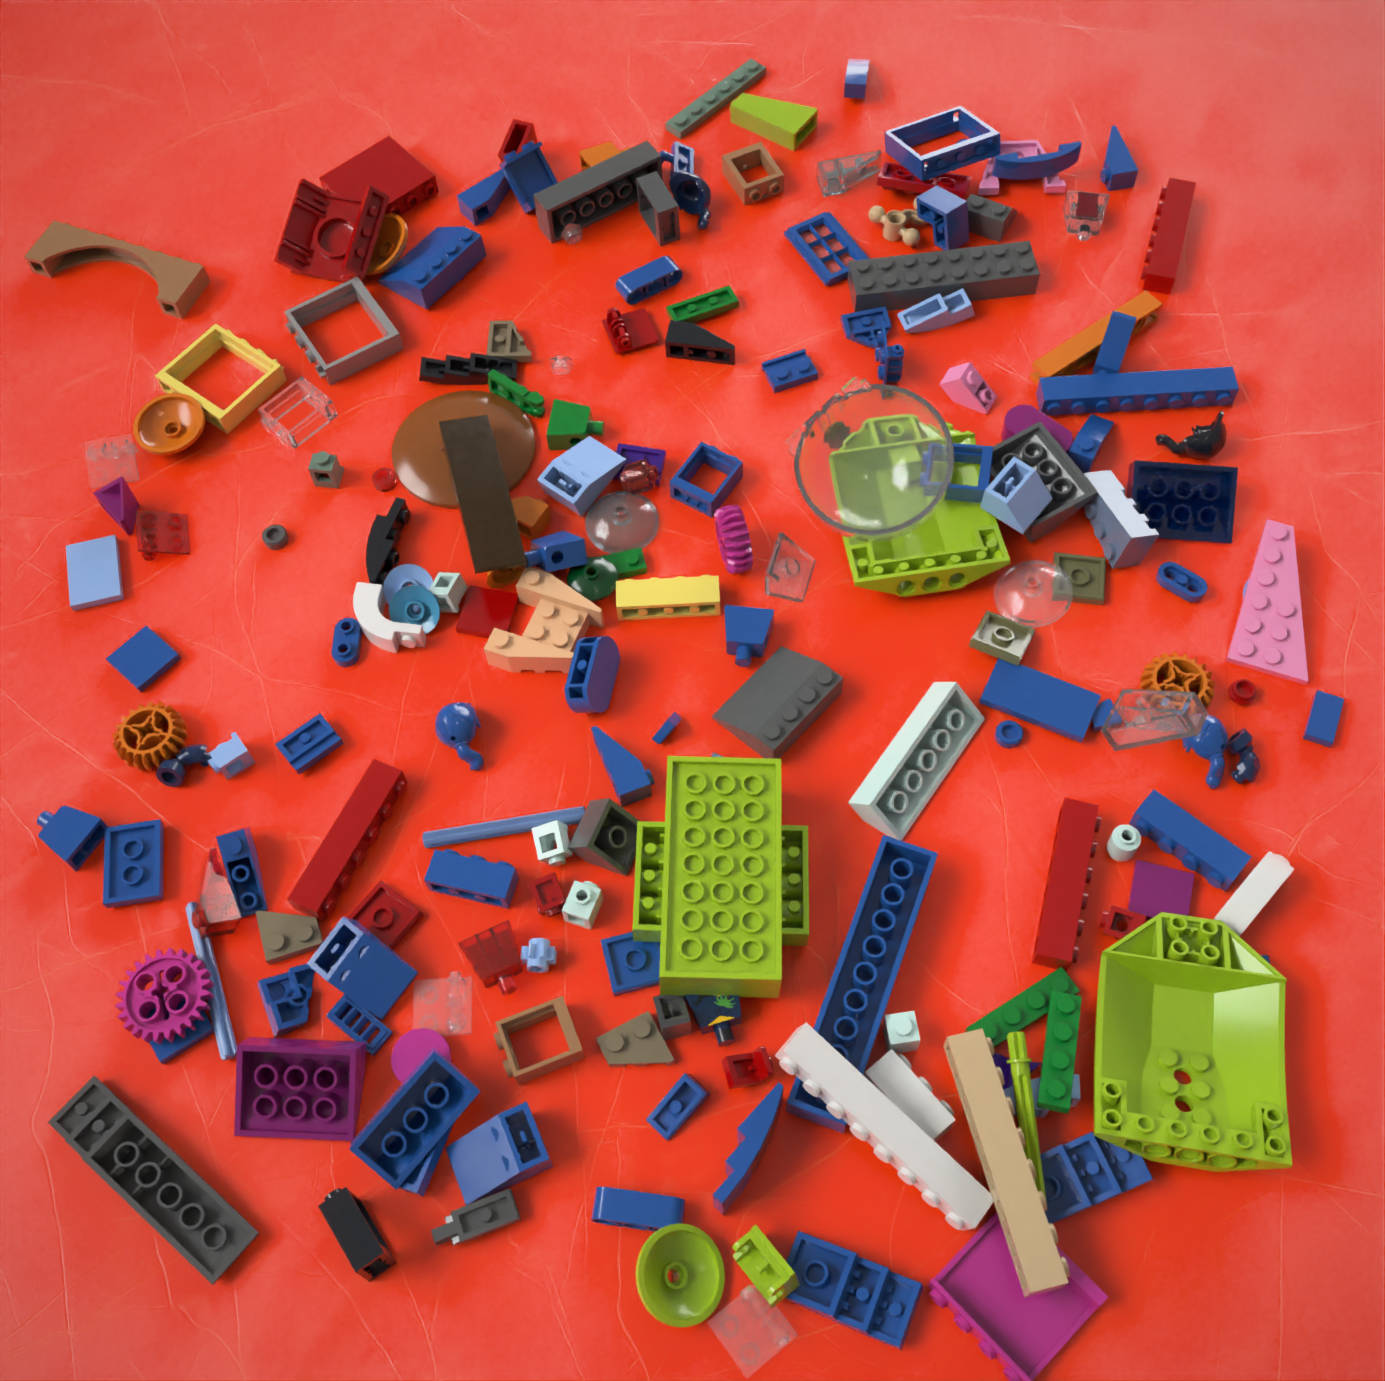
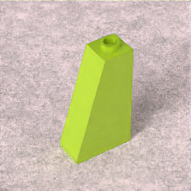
M742 93L736 100L732 101L729 108L731 123L792 151H795L817 127L818 109L814 107Z

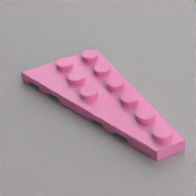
M1267 519L1226 662L1306 685L1308 683L1294 526Z

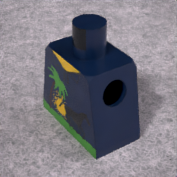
M739 995L683 996L702 1035L714 1032L719 1047L730 1045L736 1041L731 1026L742 1023Z

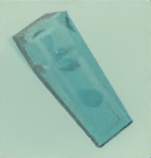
M881 150L817 162L816 179L823 197L845 193L878 172L881 166Z

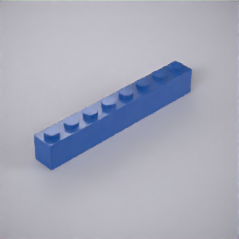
M1232 366L1042 377L1039 379L1036 396L1039 411L1045 415L1056 416L1062 414L1233 405L1239 387Z

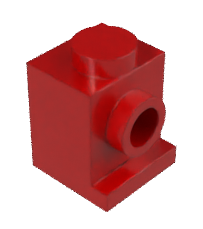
M1111 905L1109 911L1104 910L1099 927L1104 928V935L1120 940L1146 923L1147 916ZM1119 921H1126L1128 923V928L1125 931L1117 929Z

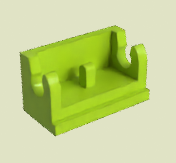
M756 1224L733 1245L732 1248L736 1252L733 1255L734 1260L772 1308L800 1286L795 1272Z

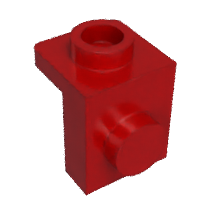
M556 872L528 883L538 907L536 908L538 914H546L548 918L562 912L566 897Z
M765 1046L758 1047L752 1053L726 1056L721 1060L729 1090L761 1085L773 1075V1063Z

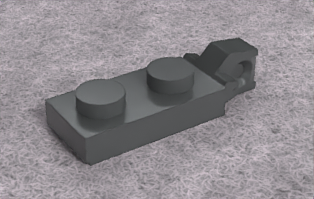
M511 1188L451 1211V1215L445 1217L446 1224L432 1229L431 1233L437 1246L452 1241L453 1246L521 1221Z

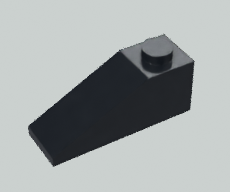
M670 320L665 339L666 357L735 365V346L694 323Z

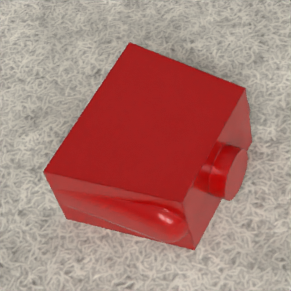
M513 119L498 153L501 162L505 161L503 156L514 150L516 154L522 152L521 146L533 140L534 144L538 143L533 123Z

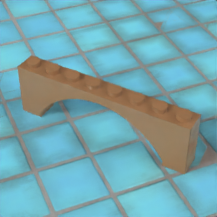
M53 220L24 256L33 273L49 278L63 270L94 262H121L138 267L147 272L158 283L159 294L156 299L162 312L179 319L185 317L210 283L206 269L199 263H193L180 257L170 256L160 251L147 249L141 245L137 246L124 240L114 239L104 234H98L85 228H78Z

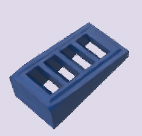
M345 994L326 1015L331 1023L356 1042H366L378 1028L380 1030L378 1035L370 1044L366 1042V1051L372 1056H375L393 1035V1032ZM358 1014H360L361 1017L351 1028H349L348 1025L355 1019V1017ZM369 1021L371 1024H370V1025L367 1027V1029L361 1034V1036H359V1035H358V1032H359V1031L365 1026V1024Z

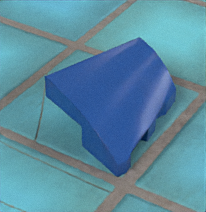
M307 963L289 968L287 973L265 978L257 983L274 1038L292 1032L307 1023L309 1000L312 995V982L315 972Z

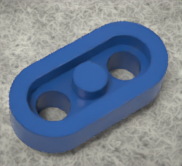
M1163 563L1156 574V580L1160 586L1188 602H1198L1206 594L1208 588L1206 581L1177 563Z
M354 618L340 620L334 629L331 654L335 663L341 667L354 665L360 656L362 629L359 622ZM348 649L346 652L341 653L342 650Z

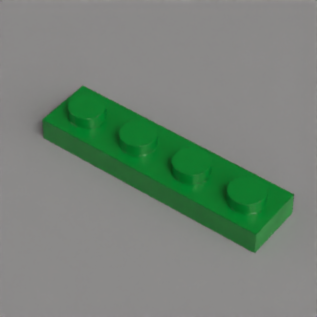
M1060 967L968 1026L965 1032L983 1028L985 1037H990L995 1049L1007 1041L1008 1033L1021 1032L1048 1014L1051 990L1072 995H1078L1080 990L1064 969Z
M1051 990L1036 1106L1038 1108L1066 1114L1070 1110L1082 996Z

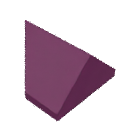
M121 476L93 494L101 507L129 536L133 533L140 505L125 479Z

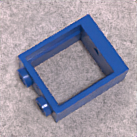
M932 441L931 451H926L924 466H928V472L922 474L921 488H926V498L981 503L984 491L990 483L993 446ZM937 461L981 464L978 486L934 483Z
M700 442L670 480V497L712 518L716 509L720 508L742 479L743 462L733 455L730 456L720 451L715 446H709ZM703 464L728 475L714 494L689 483Z

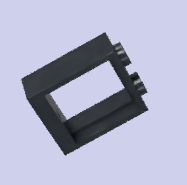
M345 1187L343 1189H335L325 1196V1201L318 1207L355 1273L371 1282L397 1263L362 1201L353 1192Z

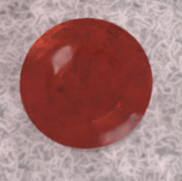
M380 468L372 475L373 485L380 492L391 491L397 486L398 479L396 473L391 468Z

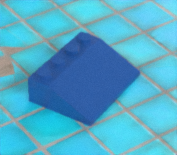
M436 227L378 279V283L427 310L487 256L482 236L467 227Z

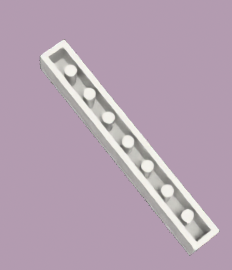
M808 1023L798 1027L775 1054L780 1060V1066L787 1073L795 1074L803 1082V1087L809 1094L814 1097L819 1096L827 1104V1110L834 1117L842 1118L849 1124L852 1134L862 1141L866 1140L874 1148L873 1152L880 1160L893 1165L898 1170L897 1175L900 1179L909 1185H914L922 1192V1199L930 1206L938 1207L946 1215L945 1220L952 1227L962 1231L975 1229L994 1202L991 1193Z

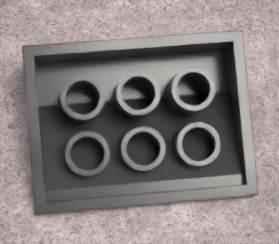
M1041 422L993 446L990 483L1011 459L1016 457L1037 471L1052 496V501L1024 533L1030 543L1055 530L1098 495L1095 487Z
M781 646L712 715V719L763 758L780 759L841 695L843 677L824 663Z

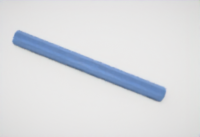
M584 806L427 831L423 833L422 840L425 848L528 832L532 831L534 827L555 820L566 825L580 823L586 809Z
M200 901L189 902L185 910L198 958L197 961L201 960L206 965L204 969H207L212 974L208 979L214 983V986L207 990L214 995V998L207 1000V1003L211 1007L209 1011L220 1057L224 1061L232 1060L237 1056V1044L203 905Z

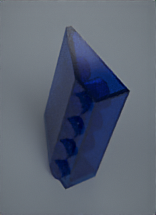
M1134 460L1129 464L1127 499L1132 498L1135 501L1136 511L1147 517L1149 520L1148 527L1157 530L1159 533L1157 538L1231 544L1238 467Z

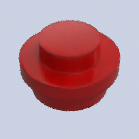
M1247 679L1234 681L1228 689L1230 699L1239 705L1251 704L1257 694L1255 685Z

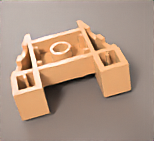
M525 567L516 584L520 603L536 607L522 636L497 628L493 629L484 647L488 665L509 672L521 673V670H535V673H545V670L569 673L576 643L585 636L589 625L600 628L604 627L602 609L552 574L532 567Z

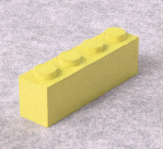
M719 575L677 576L675 578L661 579L653 577L643 580L625 579L623 581H616L618 621L721 615Z

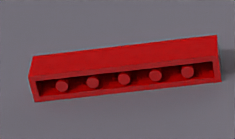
M1169 177L1167 187L1162 186L1159 200H1163V202H1158L1155 215L1159 216V218L1155 217L1151 231H1155V234L1151 233L1148 247H1151L1152 250H1147L1144 263H1147L1148 266H1143L1140 278L1144 280L1142 290L1170 295L1176 278L1196 182Z
M373 759L287 900L294 910L310 917H316L321 922H324L327 915L333 913L338 897L350 885L353 872L356 867L361 866L366 856L365 852L370 844L377 840L380 827L385 820L390 818L398 797L404 795L407 789V780L402 770Z
M1066 797L1061 805L1033 952V964L1053 969L1062 967L1067 972L1071 963L1076 964L1079 946L1075 945L1076 936H1081L1084 919L1079 917L1081 909H1086L1089 893L1084 892L1085 883H1090L1093 867L1088 865L1089 859L1094 858L1097 849V842L1093 841L1094 832H1099L1102 817L1097 816L1099 805Z

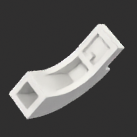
M357 582L353 595V608L360 627L370 642L385 651L397 653L399 644L409 648L415 646L425 647L427 638L422 625L393 622L383 617L386 600L382 585Z
M1269 851L1214 919L1223 921L1240 936L1294 871V868L1290 866L1286 858Z

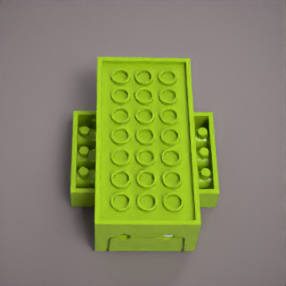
M667 756L665 822L637 821L632 927L633 941L660 942V995H739V997L779 998L782 982V945L807 946L809 938L808 826L782 825L781 759Z

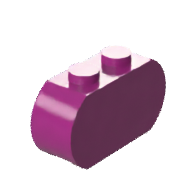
M1018 405L1007 412L1001 433L1002 441L1041 422L1068 455L1073 442L1071 431L1032 405Z

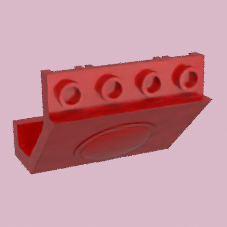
M304 178L299 180L274 261L290 269V273L340 283H345L357 276L360 280L364 279L390 196L371 185L366 187L363 198L340 195L325 191Z

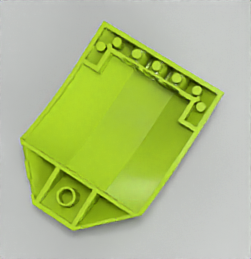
M916 409L871 415L862 421V425L856 431L852 430L842 440V445L836 451L832 450L827 455L838 521L855 587L895 594L900 597L956 590L1010 564V557L996 518L980 508L981 503L926 498V488H921L922 479L894 484L888 469V449L918 444L922 454L926 453V451H931L932 441L976 445L975 433L953 429V424L938 418L935 421L923 416L924 412ZM937 461L934 483L978 486L981 464ZM928 466L923 469V473L928 472Z

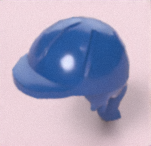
M449 703L442 707L436 716V735L444 745L457 751L458 757L470 765V770L481 771L484 764L483 757L480 753L469 747V743L476 735V725L479 728L481 727L475 709L470 703Z
M1209 714L1193 715L1183 722L1174 723L1173 728L1182 735L1183 748H1186V752H1189L1192 748L1198 756L1209 760L1210 768L1206 776V783L1211 789L1217 788L1220 785L1225 768L1223 753L1228 744V734L1225 726L1218 718Z

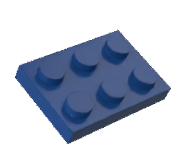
M161 819L105 828L103 905L106 908L163 900L164 823Z

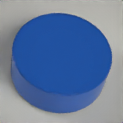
M1006 720L997 726L995 740L1001 747L1012 749L1021 743L1023 729L1017 722Z

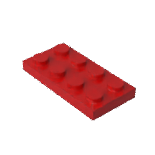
M885 162L878 175L877 186H882L885 190H904L907 194H923L937 185L964 200L970 186L971 177L945 173L921 181L901 164Z

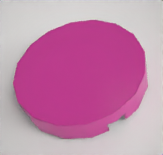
M427 1028L413 1029L402 1035L394 1045L391 1055L392 1070L397 1079L403 1083L433 1047L452 1062L451 1048L446 1039L435 1030Z

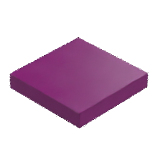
M1136 860L1127 910L1147 916L1148 921L1161 912L1188 916L1194 874Z

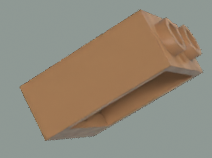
M761 142L722 155V173L744 206L784 192V174ZM762 165L769 176L747 184L740 173Z
M563 996L495 1022L498 1032L493 1035L499 1051L505 1049L508 1058L503 1061L508 1078L514 1076L518 1085L585 1059ZM558 1016L570 1050L520 1069L509 1034Z

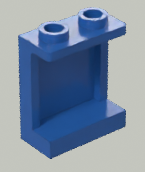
M533 140L521 146L522 152L516 154L514 150L503 156L505 161L499 164L525 213L535 208L533 194L558 183L540 149L543 145L541 141L534 144Z

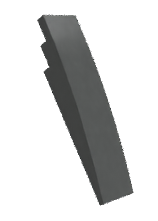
M95 1075L48 1121L82 1157V1160L212 1285L220 1279L260 1234L202 1176Z

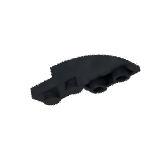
M396 497L387 516L377 514L372 524L366 547V568L371 584L384 586L387 575L399 563L400 554L396 544L400 540L404 525L408 524L411 516L405 499Z

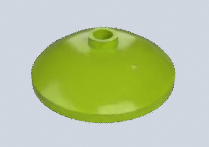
M672 1224L655 1231L642 1246L636 1264L637 1290L647 1311L661 1323L680 1328L694 1326L703 1322L719 1304L724 1290L725 1270L721 1254L714 1241L704 1231L689 1224ZM669 1271H671L673 1274L672 1282H670L668 1279Z

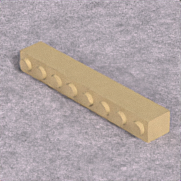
M983 1028L949 1036L946 1038L943 1047L1024 1297L1063 1288L1069 1283L1067 1279L1070 1277L1069 1267L1065 1258L1059 1256L1056 1247L1058 1235L1054 1225L1048 1223L1045 1214L1047 1203L1042 1191H1037L1034 1178H1036L1035 1167L1032 1160L1026 1158L1023 1149L1025 1147L1023 1132L1020 1127L1016 1128L1012 1117L1015 1115L1013 1102L1010 1097L1005 1096L1002 1087L1004 1085L1002 1070L999 1066L995 1067L992 1058L994 1055L992 1041L990 1037H985Z

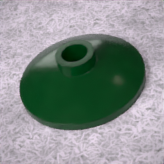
M587 557L588 564L570 568L567 575V584L589 601H599L608 597L615 590L618 573L614 565L608 560L601 557Z

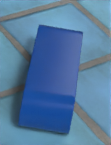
M662 256L622 275L616 281L615 288L629 305H634L679 283L683 277V272L671 257Z
M597 1187L591 1221L604 1225L655 1232L664 1226L683 1224L686 1201L667 1195L612 1187Z

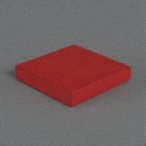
M470 585L456 625L457 633L489 638L494 628L509 632L519 604L518 594Z
M380 880L347 918L358 921L391 950H394L424 914Z

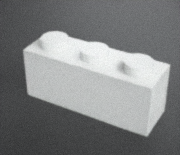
M891 1049L865 1071L864 1076L936 1142L953 1127L956 1120L953 1117L954 1112L944 1100L939 1101L931 1093L933 1089L926 1079L921 1076L918 1078L912 1072V1066L907 1058L901 1053L897 1055Z

